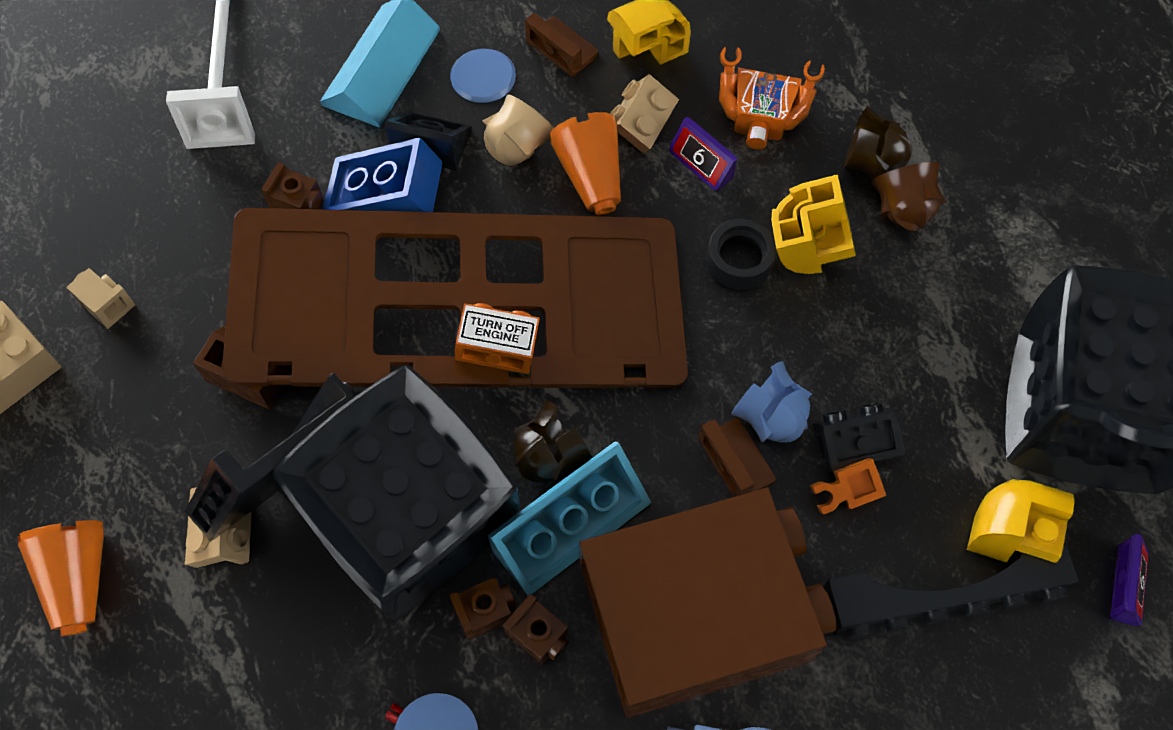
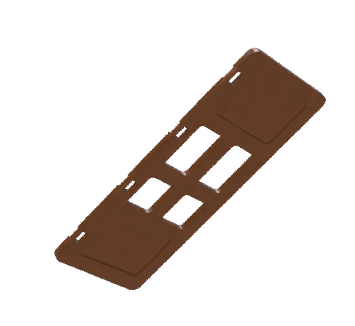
M244 208L236 213L233 224L222 363L224 378L229 384L234 386L292 385V387H322L329 375L335 373L341 381L348 383L351 387H370L390 374V366L407 365L413 366V369L433 387L678 388L684 384L687 378L688 367L675 228L667 219L645 217ZM379 238L455 239L460 244V279L457 282L379 281L375 277L376 241ZM489 240L538 241L542 245L543 282L539 284L489 282L486 279L485 243ZM464 303L472 305L483 303L497 310L541 311L545 316L546 354L541 357L532 356L530 377H509V370L454 360L455 356L377 355L373 351L374 313L381 308L453 309L460 313L461 321ZM292 365V375H269V366ZM624 368H644L645 378L624 377Z

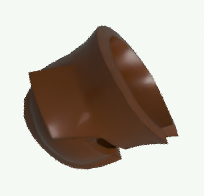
M940 162L917 163L889 171L874 178L871 184L881 197V219L884 221L890 220L891 223L911 231L923 229L926 223L939 211L940 205L947 202L938 187Z

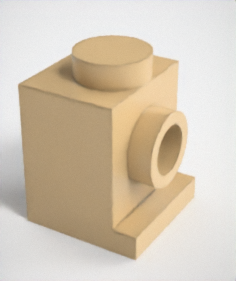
M90 268L79 273L74 281L66 287L79 304L107 329L135 306V303L123 287L119 284L117 285L106 274L100 278Z

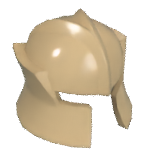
M512 95L506 96L504 104L498 113L482 120L486 127L484 141L488 152L497 161L508 166H515L530 158L535 153L534 150L550 141V132L554 129L549 121L539 112Z

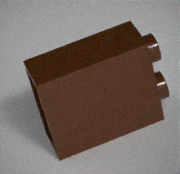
M768 487L579 541L580 566L626 719L813 662L827 646L824 635L836 630L835 614L826 590L820 583L805 587L794 558L806 553V540L800 520L791 507L779 511L776 510Z

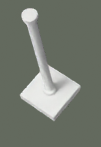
M216 0L208 88L167 91L166 103L186 149L255 144V132L239 87H222L230 0Z

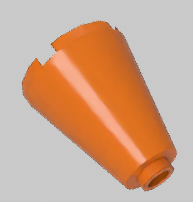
M594 112L588 113L589 120L578 123L577 118L573 117L558 124L550 132V143L587 210L595 212L596 215H606L615 211L616 205L621 202L617 123L612 114Z
M75 521L76 526L61 527V523L24 531L20 533V536H17L20 552L51 630H60L61 637L87 632V624L95 622L104 540L103 521Z

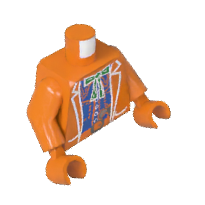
M724 47L720 54V62L725 67L724 72L720 76L719 101L727 118L734 121V131L738 134L747 135L746 145L754 150L764 149L767 139L776 141L782 139L785 130L794 129L808 116L817 91L814 89L815 83L824 77V65L822 64L820 74L813 77L808 74L811 60L808 61L804 66V76L806 78L804 85H801L802 79L744 68H738V72L734 73L735 66L741 60V50L737 47L736 60L729 62L725 58L726 47Z

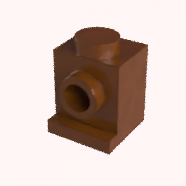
M279 162L261 189L269 208L318 209L322 201V193L317 180L289 170L284 164Z
M495 577L460 593L455 592L449 595L468 641L504 625L511 617L510 608L516 606L507 583L499 586ZM489 598L492 600V604L488 609L481 610L477 607V602Z
M532 594L524 600L503 625L505 633L541 665L549 657L554 661L569 643V640L566 639V636L569 634L568 627L541 605ZM537 623H542L547 627V631L542 636H536L531 632L532 627Z

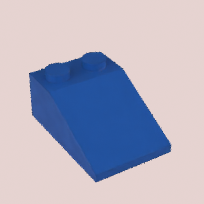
M421 138L336 157L322 210L433 212L443 162Z

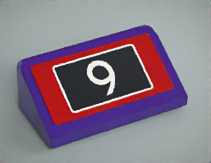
M686 117L670 144L669 152L709 187L718 191L734 178L737 157L691 118Z
M1134 534L1118 545L1110 614L1111 620L1133 626H1141L1149 557L1148 548L1142 535Z

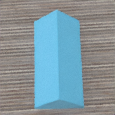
M392 0L382 5L320 100L321 106L380 128L439 33V25L413 0Z
M615 441L488 535L491 550L528 597L580 558L579 541L616 531L652 502L620 444Z

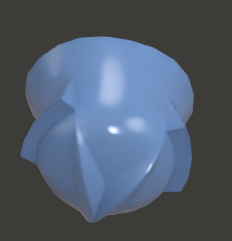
M780 361L771 366L773 372L761 387L752 384L731 412V415L739 417L752 425L761 443L766 439L780 443L792 442L799 438L804 430L808 429L807 419L810 412L808 398L812 393L796 384L788 374L784 362Z

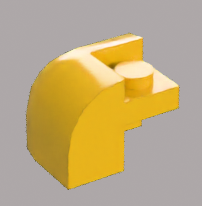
M634 0L608 12L607 20L613 27V51L619 59L629 54L636 56L650 50L661 65L689 51L690 23L682 12L669 0Z
M838 174L790 188V194L779 203L776 209H772L771 221L776 250L780 261L787 269L802 274L823 273L821 264L856 256Z
M1012 479L998 485L986 494L974 516L967 550L1003 562H1007L1016 550L1057 563L1062 556L1067 523L1073 515L1074 495L1070 492L1028 480Z

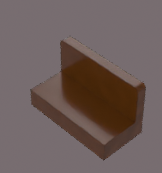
M532 13L525 19L526 42L572 78L598 56V49L555 16H551L544 21L537 14Z
M734 418L720 426L715 419L701 425L698 440L733 497L764 489L775 482L776 477L738 418Z

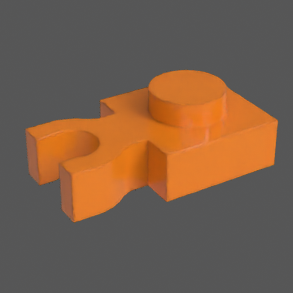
M871 458L833 471L837 480L835 482H817L810 485L814 494L824 490L829 492V500L824 504L817 505L819 512L823 515L835 510L843 501L847 508L853 509L887 496L874 460Z

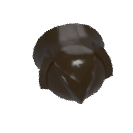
M867 105L860 115L845 158L844 170H861L871 179H874L889 171L905 167L910 160L913 150L906 131L900 127V123L882 118Z
M545 400L541 410L532 421L513 429L517 435L514 440V454L516 456L514 466L519 467L522 476L529 481L548 482L554 480L558 484L573 466L587 462L593 457L577 428L575 427L567 432L556 416L559 410L558 406L548 400Z

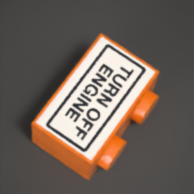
M464 303L455 343L454 360L529 374L540 318L533 317L524 311L508 312L494 309L492 306L483 303L474 305Z

